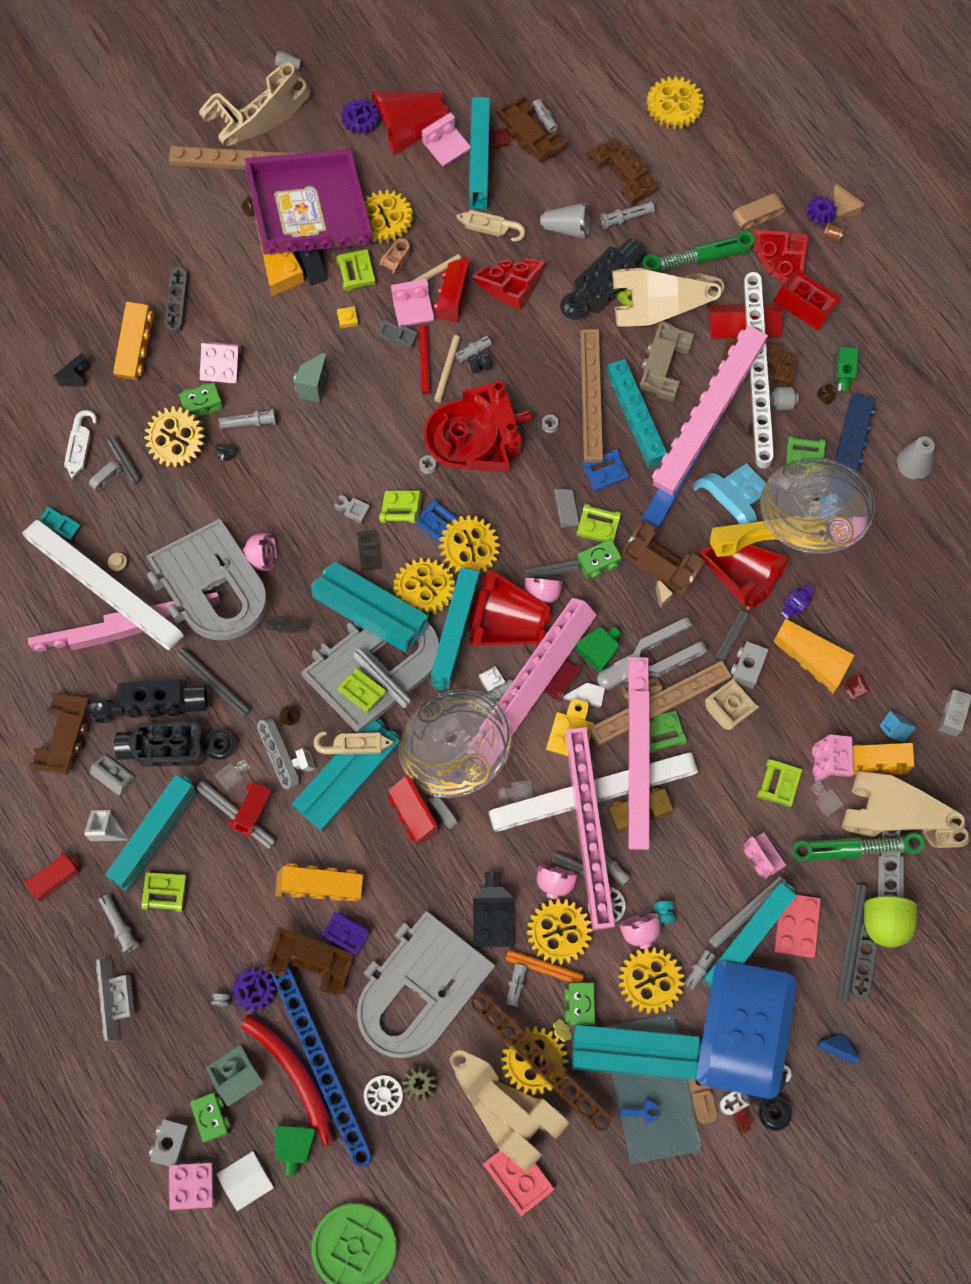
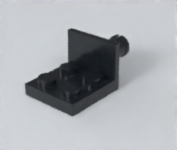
M485 872V887L473 898V948L514 947L513 897L500 886V872H494V881L491 880V872Z

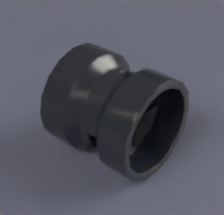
M487 352L481 353L479 356L472 355L468 357L473 374L479 373L480 370L486 371L491 369Z

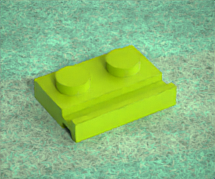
M357 668L337 687L342 695L367 714L380 701L381 697L386 694V690Z

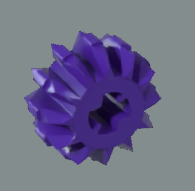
M822 195L819 198L814 197L807 205L806 215L809 216V221H814V226L820 223L822 227L824 223L828 224V222L835 219L837 207L834 206V201H829V196L826 199H823Z

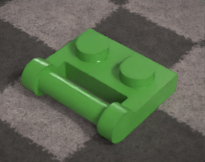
M788 436L785 466L800 460H804L803 462L824 461L819 459H824L825 439L817 441ZM793 445L818 448V452L794 450ZM802 462L793 463L802 465V468L808 471V468L805 466L807 465L809 471L812 472L823 470V467L811 468L812 465L824 466V464L809 462L808 464Z
M676 711L665 713L649 720V754L655 753V750L687 743ZM674 732L677 735L676 737L655 743L651 741L653 738Z

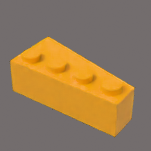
M285 252L263 255L272 296L304 283L303 271L293 253Z
M126 302L113 374L119 378L139 381V377L143 374V361L146 357L155 313L148 305Z
M785 619L773 641L791 658L796 659L800 666L812 673L815 679L827 686L831 693H834L854 657L853 654L787 619Z
M913 743L852 745L853 775L860 771L885 775H906L914 767Z
M289 863L277 872L275 896L282 897L283 893H290L292 897L300 898L310 894L312 899H325L326 896H330V900L358 901L361 899L363 875L357 874L355 870H346L344 873L338 872L336 868H326V870H318L317 866L298 868L297 864Z

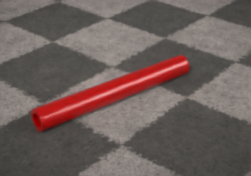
M420 325L421 393L426 395L430 394L428 326Z

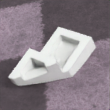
M585 683L564 695L563 699L571 701L575 698L585 701L589 705L601 707L605 689L597 685Z

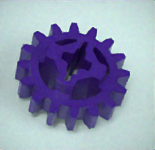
M354 98L353 103L348 101L347 106H343V112H341L342 124L345 125L346 130L351 129L352 134L357 131L358 135H360L361 131L367 134L368 129L373 131V126L377 127V121H379L378 108H375V103L370 104L369 99L364 102L363 98H360L359 101Z
M809 583L802 590L799 587L795 589L784 601L786 607L782 610L781 614L786 619H789L794 613L797 616L801 614L813 601L810 596L816 589Z
M251 967V972L243 969L244 975L237 974L239 980L232 981L236 988L231 989L232 993H236L232 999L234 1001L239 1000L237 1006L241 1007L244 1005V1011L246 1012L251 1008L252 1012L255 1013L257 1007L263 1011L264 1004L270 1006L268 999L275 998L271 994L272 991H276V988L271 986L274 980H268L270 974L267 972L263 975L262 968L258 972L255 971L254 967ZM253 977L252 980L244 982L247 978ZM262 979L266 983L267 990L261 987ZM256 985L258 991L253 992L251 995L249 988H253ZM240 989L246 994L245 1001L241 997ZM263 998L261 1001L254 1003L256 999Z

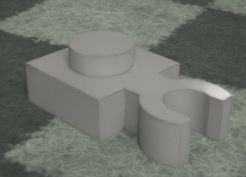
M340 495L339 500L343 501L344 504L338 505L335 503V509L338 511L345 510L344 514L346 517L362 524L370 509V505L355 498L349 502L345 496Z

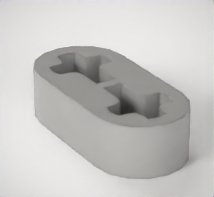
M116 461L109 462L91 478L89 485L96 492L102 490L120 474L122 467Z
M437 794L428 800L431 807L449 830L458 824Z

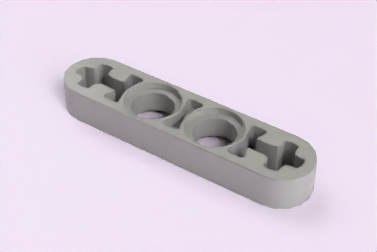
M270 718L260 720L257 725L258 733L284 789L297 787L299 782L298 775L274 721Z

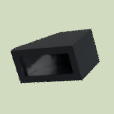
M318 250L297 251L310 286L327 281Z

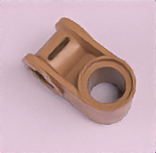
M403 238L397 239L381 258L380 266L390 269L394 275L398 274L410 257L409 242Z

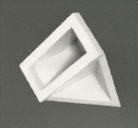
M91 810L85 829V836L90 841L130 840L112 815L111 810Z

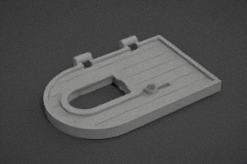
M221 519L147 555L148 562L155 571L147 574L149 582L153 584L155 591L165 587L175 605H169L168 611L173 616L176 624L186 620L193 631L205 638L229 640L248 633L261 621L267 606L264 585ZM217 555L223 561L224 566H221L220 561L216 558ZM225 581L229 582L242 602L241 612L236 617L230 619L219 617L203 594Z
M348 623L347 630L350 634L331 649L323 643L318 652L316 650L312 651V657L315 662L302 671V677L356 733H360L395 705L397 701L386 691V694L381 697L380 701L367 714L338 691L337 687L354 672L355 668L380 685L353 657V653L361 648L408 694L431 675L439 642L434 629L429 623L428 627L417 639L419 647L415 653L411 654L390 672L372 655L385 645L387 641L356 623ZM360 628L363 629L361 633H359L358 629ZM327 655L329 658L324 661L323 657Z
M427 911L412 929L405 923L400 926L394 937L401 941V943L381 967L372 961L363 972L370 981L359 998L357 1007L358 1025L369 1045L388 1057L398 1059L412 1058L429 1050L495 968L494 964ZM406 932L412 935L409 941L403 938ZM376 969L382 973L378 980L372 976ZM452 979L455 980L449 990L446 991V996L443 998L439 997V993L444 991ZM404 985H407L410 989H413L412 991L418 992L420 997L428 1003L403 1034L389 1036L380 1027V1017Z

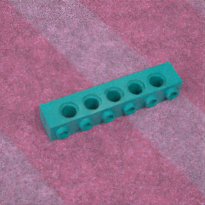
M623 359L609 364L606 375L647 468L663 464L662 459L667 452L626 360Z

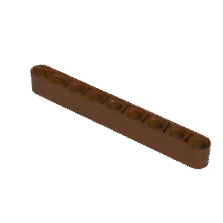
M477 993L472 997L471 1009L575 1112L598 1132L609 1128L611 1123L610 1116L487 995ZM482 998L485 1000L486 1005L484 1008L479 1009L475 1007L474 1001ZM498 1013L501 1020L498 1023H492L489 1020L490 1014ZM507 1027H512L515 1030L516 1034L513 1038H508L504 1035V1030ZM521 1042L529 1043L530 1051L527 1053L521 1052L519 1044ZM538 1056L543 1057L546 1062L545 1066L537 1067L534 1064V1059ZM552 1071H557L560 1074L559 1082L555 1083L550 1080L549 1074ZM565 1087H574L576 1091L575 1096H566L564 1092ZM582 1101L590 1103L591 1110L589 1112L581 1111L580 1103ZM597 1116H603L606 1119L605 1127L601 1128L595 1124Z

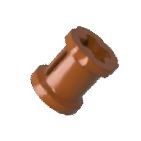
M828 222L822 237H830L839 243L845 227L839 228Z

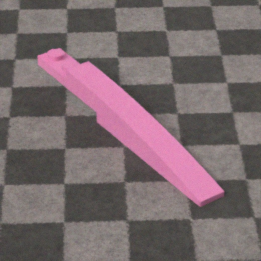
M217 592L205 595L211 606L220 602ZM174 601L150 606L170 623L174 621L173 616L168 611L169 605H175ZM120 612L103 615L104 623L28 638L30 648L36 652L45 651L50 647L62 648L66 644L72 650H77L118 640L144 631Z
M629 657V849L649 850L648 658Z

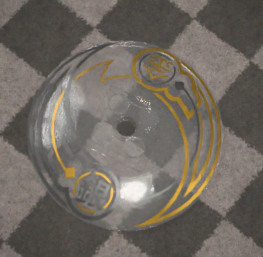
M806 458L788 463L771 475L761 493L760 511L768 530L785 545L808 553H831L853 545L867 533L875 514V498L868 482L850 466L826 458ZM816 497H819V498H822L823 501H822V502H817V501H814L813 499L816 498Z
M459 689L441 693L422 704L407 721L399 744L401 767L405 775L410 776L415 787L429 795L453 798L473 793L488 784L506 763L512 746L510 720L502 706L495 699L482 692ZM450 736H457L455 741L448 742Z

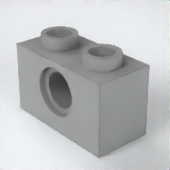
M746 642L744 647L740 646L736 656L740 659L738 664H733L730 672L733 675L732 679L734 678L735 682L753 689L768 649L750 642ZM743 662H750L752 664V667H745Z
M954 689L951 691L946 699L938 731L955 737L962 732L971 702V695Z
M163 1119L162 1124L159 1123L155 1135L158 1138L156 1144L151 1146L149 1152L150 1161L169 1167L171 1165H179L190 1127ZM170 1137L173 1140V1146L166 1150L163 1143L166 1138Z

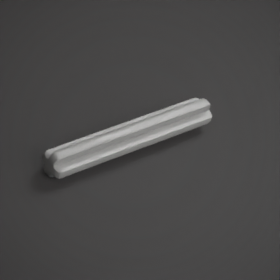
M361 648L353 653V657L403 708L410 705L411 699Z

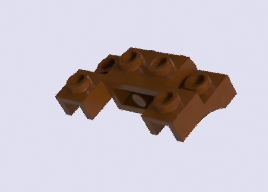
M523 94L513 102L503 104L497 108L496 115L507 126L509 137L517 141L520 149L525 150L528 155L532 154L541 163L548 157H555L567 148V141L564 140L562 142L560 140L557 130L546 137V133L530 117L534 113V105L529 106L525 102L526 96Z
M615 137L605 144L599 143L588 151L587 158L595 160L597 169H600L609 162V167L625 184L621 188L620 194L622 196L626 195L630 199V206L658 192L659 185L648 174L649 169L647 165L639 160L634 150H630L627 145L623 147Z
M727 337L721 362L728 359V352L731 346H736L739 340ZM766 343L768 372L774 374L772 384L780 381L787 383L786 387L791 386L798 354L781 350L782 347L775 343ZM760 367L754 368L763 371V369Z
M641 520L620 555L640 567V570L644 573H649L657 581H662L663 584L683 596L699 574L706 560L691 550L686 554L683 561L652 541L659 529L646 520Z
M52 692L51 697L53 699L46 711L49 714L57 715L58 719L49 750L35 748L33 763L30 762L29 766L39 771L68 775L73 758L75 759L76 754H79L81 751L82 742L80 741L82 735H85L87 731L85 717L90 700L80 696H68Z
M278 927L274 933L271 948L267 953L263 971L282 977L286 973L288 964L323 976L319 991L339 997L343 993L345 980L354 954L330 946L325 941H317L311 939L308 935L298 934Z

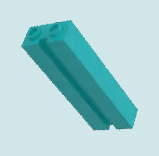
M472 97L469 209L487 210L490 98Z
M335 561L324 569L323 577L320 576L319 579H315L311 585L312 598L405 653L428 627V615Z
M460 568L431 671V685L435 689L444 691L451 688L479 586L478 571Z
M378 718L360 733H380L383 737L393 741L391 746L382 750L381 754H336L292 803L293 808L322 833L400 746V737L392 730L390 732L386 731L383 728L385 726L384 723Z
M177 775L174 776L105 874L111 882L126 892H130L197 796L194 790L195 786L191 780L185 776L181 778Z
M780 882L703 978L707 985L711 987L714 968L719 962L728 961L738 964L745 962L797 896L793 893L795 890L789 884L785 883L783 885Z
M576 1025L574 1027L571 1070L695 1081L697 1079V1057L700 1055L701 1043H699V1037Z

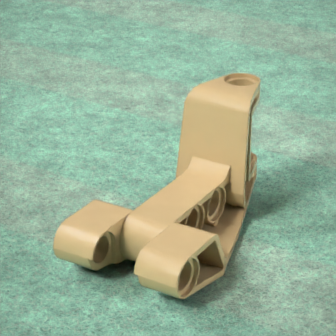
M285 62L266 78L268 89L242 110H237L219 93L212 95L203 105L199 114L204 121L209 122L220 115L225 120L227 126L218 136L224 146H230L266 133L287 119H290L311 94L310 87L304 79L299 78V73L292 63ZM225 107H228L232 111V113L238 119V123L235 122V120L231 117V115L228 113Z
M646 268L613 270L614 289L628 288L632 292V305L615 307L616 325H652L719 298L724 290L725 283L719 277L700 273H692L684 278ZM711 286H716L719 291H714Z
M857 772L852 792L869 799L866 809H846L841 826L844 830L875 837L883 831L919 829L923 830L922 834L930 845L935 848L963 847L968 844L969 834L965 829V819L957 811L892 775ZM954 818H958L962 821V823L959 826L951 822V820ZM957 833H964L966 837L963 841H956L954 836Z
M455 1051L451 1055L450 1062L455 1071L456 1078L498 1149L524 1171L528 1172L541 1157V1154L528 1140L539 1128L542 1131L546 1130L556 1140L569 1125V1122L544 1099L533 1098L499 1082V1077L486 1061L464 1051ZM457 1057H465V1063L459 1066L454 1064Z

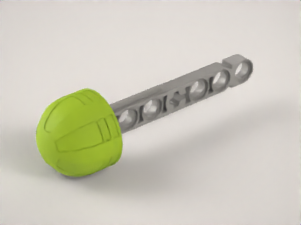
M897 830L895 833L882 832L884 840L885 838L889 840V838L892 839L894 837L896 839V837H901V830ZM891 851L886 854L883 852L882 856H879L878 897L869 899L864 903V923L868 935L877 944L890 948L899 947L909 942L915 934L918 921L917 904L911 900L904 899V857L901 856L899 851L897 853L896 851L894 853ZM888 862H894L897 868L894 871H889L885 866ZM888 881H894L897 887L894 890H888L885 884Z

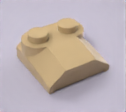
M734 678L705 700L709 713L727 730L734 729L740 722L759 708L735 682Z

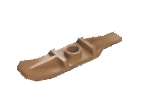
M688 1081L697 1120L702 1124L715 1122L718 1114L711 1087L698 1086L695 1081Z

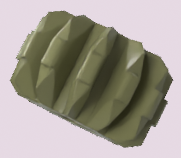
M419 1066V1073H416L413 1067L411 1068L412 1076L408 1073L404 1074L409 1081H402V1085H409V1087L404 1088L403 1093L411 1091L408 1099L411 1100L415 1094L417 1103H419L421 1095L423 1100L427 1101L426 1093L431 1096L434 1095V1092L429 1088H437V1084L429 1083L435 1080L436 1077H427L431 1072L430 1069H427L422 1074V1066ZM420 1079V1081L424 1080L425 1082L421 1090H418V1087L414 1088L415 1080Z

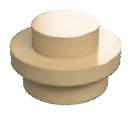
M114 553L108 558V566L113 571H122L127 565V559L121 553Z

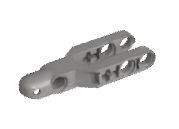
M690 618L681 619L641 639L633 654L599 672L597 677L598 685L605 690H611L628 682L629 657L640 658V654L661 645L663 641L673 636H679V633L694 626ZM703 641L698 642L652 666L648 665V676L659 677L703 655L708 650Z

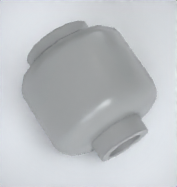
M790 386L777 387L770 394V404L777 411L792 410L799 401L798 393H795L794 388Z

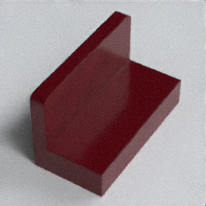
M565 660L551 679L549 685L544 689V693L561 702L564 695L581 673L582 665L578 664L576 667Z

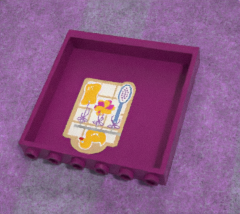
M351 149L245 158V173L263 255L371 243L372 232Z

